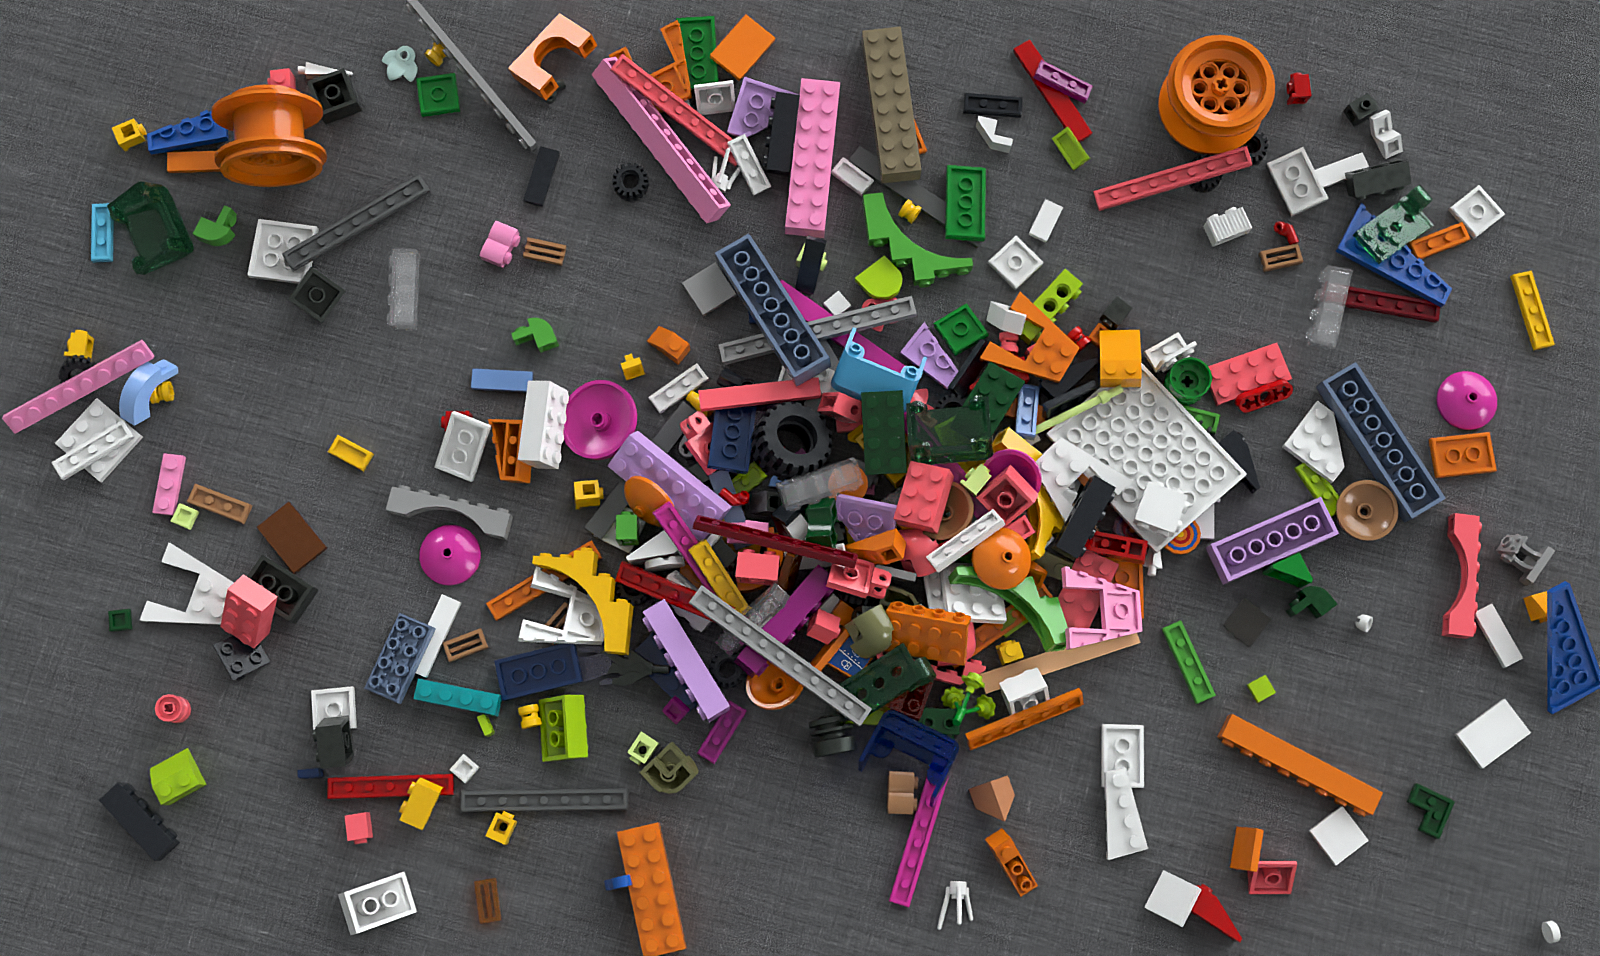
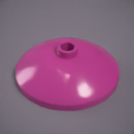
M1469 371L1454 373L1442 382L1437 392V407L1441 416L1450 425L1458 429H1478L1486 425L1495 415L1497 409L1496 392L1491 383L1477 373ZM1470 394L1474 396V400L1470 399Z
M1005 449L995 452L985 461L984 466L990 470L989 474L991 475V478L985 485L1011 465L1039 493L1042 484L1041 471L1037 463L1026 453L1014 449Z
M444 525L434 529L425 537L419 552L420 564L425 574L434 582L449 586L457 585L467 581L476 572L481 559L480 545L469 530L458 525ZM446 550H451L449 556L444 555Z

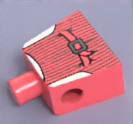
M841 392L823 393L817 412L845 423H863L862 402Z

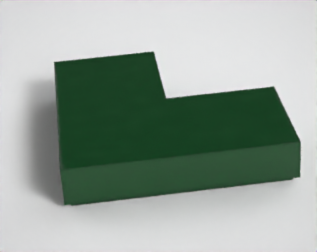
M1414 783L1407 802L1426 811L1418 830L1435 839H1440L1455 801L1418 783Z

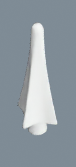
M306 62V67L298 66V74H305L306 79H314L337 71V69ZM346 71L348 76L353 75L352 72Z
M1149 547L1145 564L1143 565L1148 568L1147 575L1156 576V569H1162L1161 550L1155 554Z

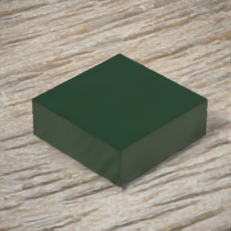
M131 609L108 611L110 632L132 630Z

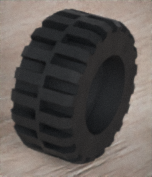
M783 402L782 405L776 404L771 409H768L760 419L752 433L751 449L755 451L753 455L756 461L759 460V466L762 469L765 468L768 471L767 474L771 477L773 475L777 476V480L780 481L787 479L789 483H795L796 480L802 482L814 476L827 461L831 453L830 448L833 441L830 437L832 434L830 429L826 428L828 424L825 419L822 420L820 414L817 411L813 412L811 407L807 405L805 407L801 406V403L798 402L793 404L791 402ZM786 430L798 435L805 444L806 454H795L785 449L778 439L777 431Z

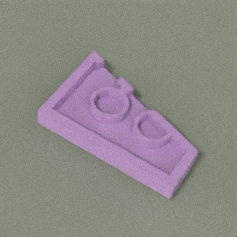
M924 322L901 350L900 355L917 368L923 356L927 357L923 372L945 389H948V386L958 373V369L938 344L939 342L931 334Z

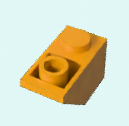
M1547 591L1523 598L1530 620H1539V623L1547 622Z

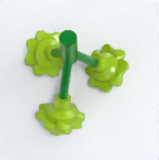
M969 672L967 676L962 675V681L967 685L966 695L963 694V689H958L955 686L944 690L941 701H943V706L957 709L953 719V724L956 726L961 724L965 714L977 712L980 717H984L987 720L990 719V716L993 717L995 715L996 705L992 697H987L985 694L976 699L977 704L974 708L966 710L969 697L973 694L974 690L979 687H985V683L982 682V676H979L977 673Z

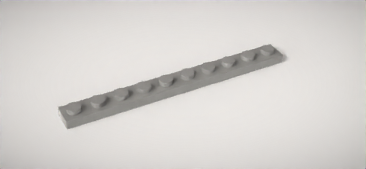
M406 0L407 4L405 7L412 15L414 13L419 18L418 22L424 30L428 28L432 33L430 36L437 45L440 43L443 46V52L449 60L453 58L457 63L455 66L462 75L465 73L469 77V84L474 89H479L482 93L480 96L487 105L490 103L495 108L493 109L495 115L499 119L503 118L507 123L505 126L511 134L515 133L520 138L518 139L520 145L524 149L528 148L530 152L537 148L536 141L418 0Z
M912 296L813 320L807 322L818 341L850 334L853 327L857 328L856 332L917 317ZM763 333L719 344L723 365L775 353Z
M701 585L689 601L690 605L858 727L861 726L872 710Z

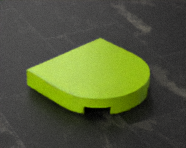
M884 255L856 276L855 282L870 297L889 300L900 292L902 275L899 269Z

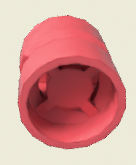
M164 695L158 699L155 705V713L158 718L171 723L184 722L191 712L188 700L176 695Z

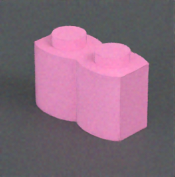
M495 221L480 252L481 259L501 268H504L506 264L508 265L512 259L511 251L514 247L518 246L521 239L518 229Z

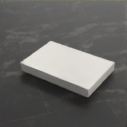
M1304 147L1266 164L1291 217L1328 200V196Z
M453 411L434 468L470 482L474 481L491 425Z
M1502 699L1456 733L1455 736L1478 767L1483 769L1531 732L1506 699Z
M1101 724V787H1105L1104 772L1125 767L1131 788H1144V725Z

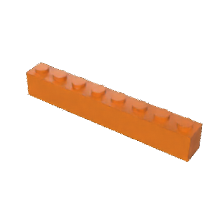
M1234 714L1227 716L1217 736L1222 739V744L1230 748L1235 746L1241 749V754L1250 758L1254 756L1260 759V764L1269 768L1271 766L1277 768L1279 774L1285 777L1292 776L1296 778L1298 784L1304 787L1311 786L1315 788L1317 794L1324 797L1328 795L1334 798V802L1340 806L1346 807L1348 805L1359 816L1373 815L1382 797L1383 792Z

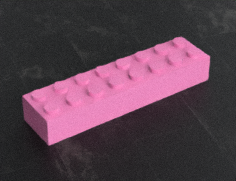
M801 78L785 234L824 238L840 82Z

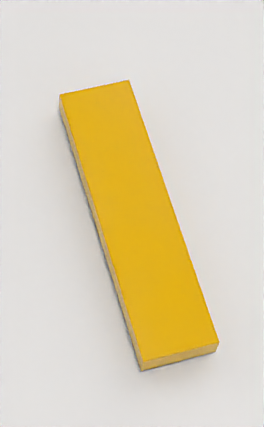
M1532 270L1513 274L1510 278L1533 351L1554 346L1555 343Z
M706 539L688 549L712 589L721 600L728 605L736 607L735 610L739 613L749 608Z

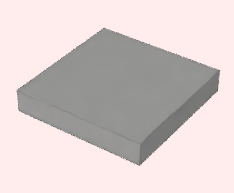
M716 262L682 282L683 287L703 317L737 296Z
M876 565V568L891 573V579L910 584H914L916 580V573Z

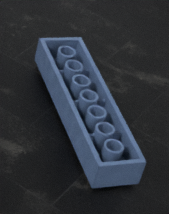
M750 234L715 252L719 266L796 387L830 368L831 363L828 354Z
M1356 362L1324 380L1316 387L1330 410L1334 412L1335 418L1377 482L1386 486L1395 496L1398 504V514L1404 523L1446 499Z

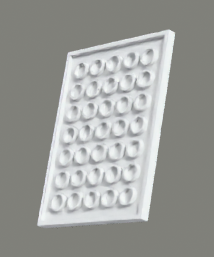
M1141 363V387H1122L1123 393L1110 398V401L1105 404L1100 403L1057 424L1046 433V436L1053 443L1062 437L1132 481L1118 496L1114 497L1110 505L1142 540L1148 541L1150 549L1157 554L1241 481L1247 473ZM1114 387L1099 388L1084 402L1098 396V393L1104 390L1108 391ZM1089 468L1083 472L1088 479L1095 475ZM1148 481H1158L1164 484L1166 488H1177L1182 490L1183 494L1188 495L1186 502H1189L1185 514L1181 513L1179 519L1182 521L1181 528L1172 537L1164 538L1158 536L1156 531L1150 529L1148 531L1141 530L1133 523Z

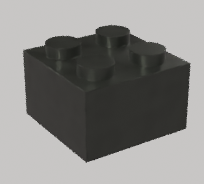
M344 68L307 81L313 98L322 105L323 116L321 119L325 125L362 111L351 80Z
M310 267L287 299L317 321L323 323L345 290L313 267Z
M349 715L324 718L313 730V740L317 742L318 746L316 761L320 763L321 769L346 766L354 757Z

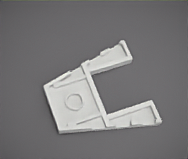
M1062 437L1035 461L1041 471L1042 486L1049 494L1050 500L1056 506L1064 523L1073 506L1061 494L1087 468L1097 477L1115 486L1116 488L1113 492L1115 496H1118L1132 482L1124 475Z
M168 543L162 562L200 575L186 612L147 601L140 620L144 622L221 625L227 589L234 582L175 545Z
M536 566L531 588L570 598L563 630L523 619L517 641L602 645L604 641L602 619L589 594L586 595L578 591L577 587L561 582L555 575H548L541 571L540 567Z

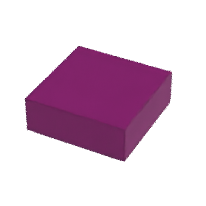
M675 695L663 708L662 712L677 725L690 709Z

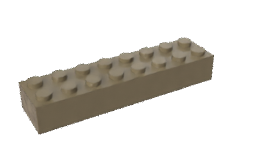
M901 26L863 30L861 42L881 184L919 180L921 164Z

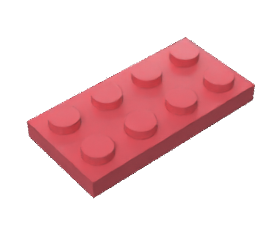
M1278 343L1208 366L1212 375L1209 389L1216 406L1236 400L1239 394L1276 380L1285 379L1290 381L1292 379Z
M1085 551L1081 558L1078 557L1075 560L1071 570L1088 573L1089 576L1100 577L1111 583L1119 564L1093 552ZM1062 588L1058 599L1068 628H1090L1100 607L1099 590Z

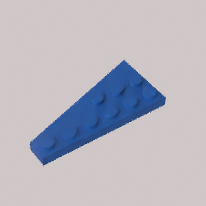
M1361 202L1335 252L1439 307L1444 306L1452 288L1435 272L1427 269L1423 265L1424 262L1420 258L1417 259L1410 252L1411 249L1390 229L1383 227L1378 222L1379 219L1375 215L1372 216Z
M1566 581L1547 590V711L1551 714L1600 689V669L1571 585Z

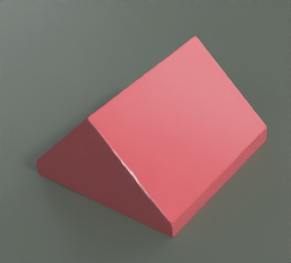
M1259 861L1257 872L1247 871L1249 894H1291L1297 862Z

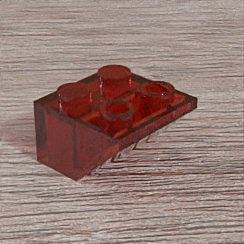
M895 667L880 710L900 718L920 720L934 681Z

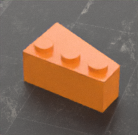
M488 419L493 432L492 442L495 444L497 452L495 457L500 480L511 483H530L532 466L518 460L523 420Z

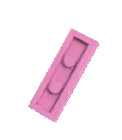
M163 454L152 511L154 514L174 515L184 471L185 456Z

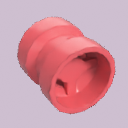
M1010 332L999 333V341L1001 342L999 347L1013 355L1019 354V347L1017 346L1019 335Z

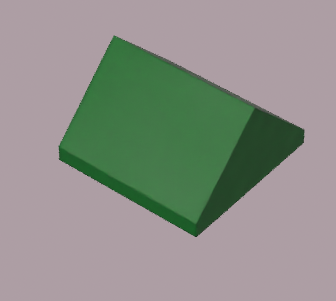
M1300 552L1269 566L1262 572L1266 576L1299 588L1312 583L1313 580Z

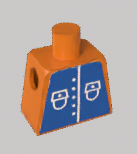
M849 636L827 663V666L852 681H855L860 675L867 682H870L877 674L868 666L873 658L865 659L854 653L850 647L854 642L851 636Z

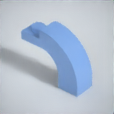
M164 359L155 364L146 362L139 366L130 375L123 387L119 402L120 418L134 426L149 418V400L152 392L160 383L178 374V367Z

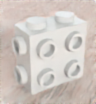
M1148 481L1133 523L1141 530L1148 531L1150 529L1156 531L1158 536L1164 538L1172 537L1181 528L1182 521L1179 519L1181 513L1185 514L1189 502H1186L1188 495L1183 494L1184 492L1177 488H1166L1164 484L1158 481Z

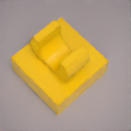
M632 353L624 356L626 362L620 364L626 381L645 374L640 357L634 359Z

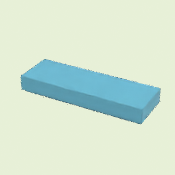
M112 203L92 204L91 261L93 263L113 262L114 205Z

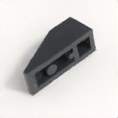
M1094 358L1070 365L1059 383L1040 378L1039 390L1049 400L1065 394L1081 381L1100 360Z
M1233 430L1218 444L1247 473L1241 482L1253 494L1260 488L1249 447L1245 442V437Z

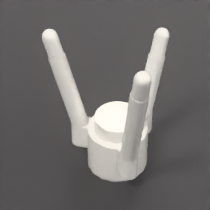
M730 148L726 149L720 172L717 175L718 157L714 156L711 180L721 193H725L726 189H731L732 183L740 172L738 167L730 180L724 174Z
M950 881V887H946V895L937 926L938 930L942 927L950 895H952L951 899H957V923L961 924L962 899L964 897L969 920H973L969 888H966L967 882Z

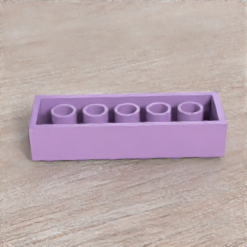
M639 431L627 437L608 464V467L625 481L632 476H641L661 487L671 499L674 508L699 541L708 539L711 533L692 529L697 515L722 521L732 508L731 505Z
M1319 497L1212 543L1206 547V550L1224 585L1328 540L1339 533L1322 498Z
M665 599L643 611L645 616L642 619L649 632L654 631L655 635L653 638L659 649H665L666 653L664 656L670 667L675 666L677 669L674 673L680 684L685 683L688 687L685 691L691 702L696 701L699 705L696 709L702 720L707 719L708 722H711L729 711L730 705Z

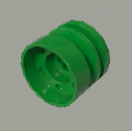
M1193 357L1182 358L1169 370L1164 378L1163 386L1181 405H1192L1199 401L1210 388L1212 382L1211 370L1200 359ZM1185 381V383L1189 384V386L1185 387V384L1182 382Z

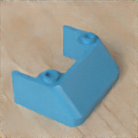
M853 327L832 377L831 386L836 391L860 401L861 392L903 390L905 413L921 378L927 357L923 356L918 368L905 366L902 368L901 373L863 358L865 353L863 347L858 343L852 342L857 329Z

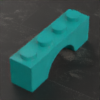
M418 679L413 698L421 702L444 705L497 717L499 716L502 697L499 694Z

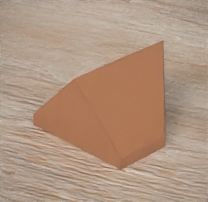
M1008 775L969 789L975 809L1005 822L1015 796Z

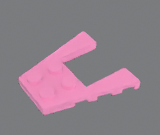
M1067 566L1061 568L1063 588L1099 590L1102 629L1066 628V650L1142 632L1140 591L1118 583L1107 582L1106 579L1089 576L1088 573L1071 570Z

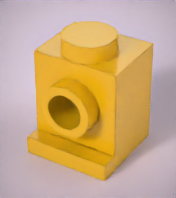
M134 118L112 127L118 145L125 152L129 150L128 148L146 141L144 135H147L144 126L138 124Z
M75 330V333L71 332V337L67 341L69 351H64V356L67 358L71 357V359L73 355H77L78 358H80V355H84L85 360L88 357L92 358L94 338L83 330Z
M598 480L574 482L575 509L600 505V499H604L603 487H599Z
M1009 640L995 646L1002 666L1024 658L1021 646L1015 640Z
M503 811L502 814L496 813L486 833V837L507 845L517 823L513 819L515 815ZM502 823L507 824V829L505 831H502L500 829V825Z

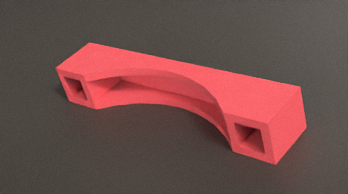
M1459 513L1448 516L1447 537L1458 554L1461 566V582L1456 600L1443 615L1442 636L1468 639L1476 633L1477 625L1474 622V617L1478 609L1475 597L1479 589L1476 577L1480 569V564L1477 562L1481 549V544L1478 542L1482 529V524L1479 522L1480 516Z

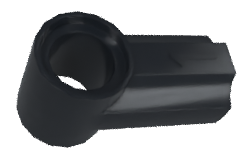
M726 368L722 370L717 380V384L723 388L756 384L753 379L744 378Z

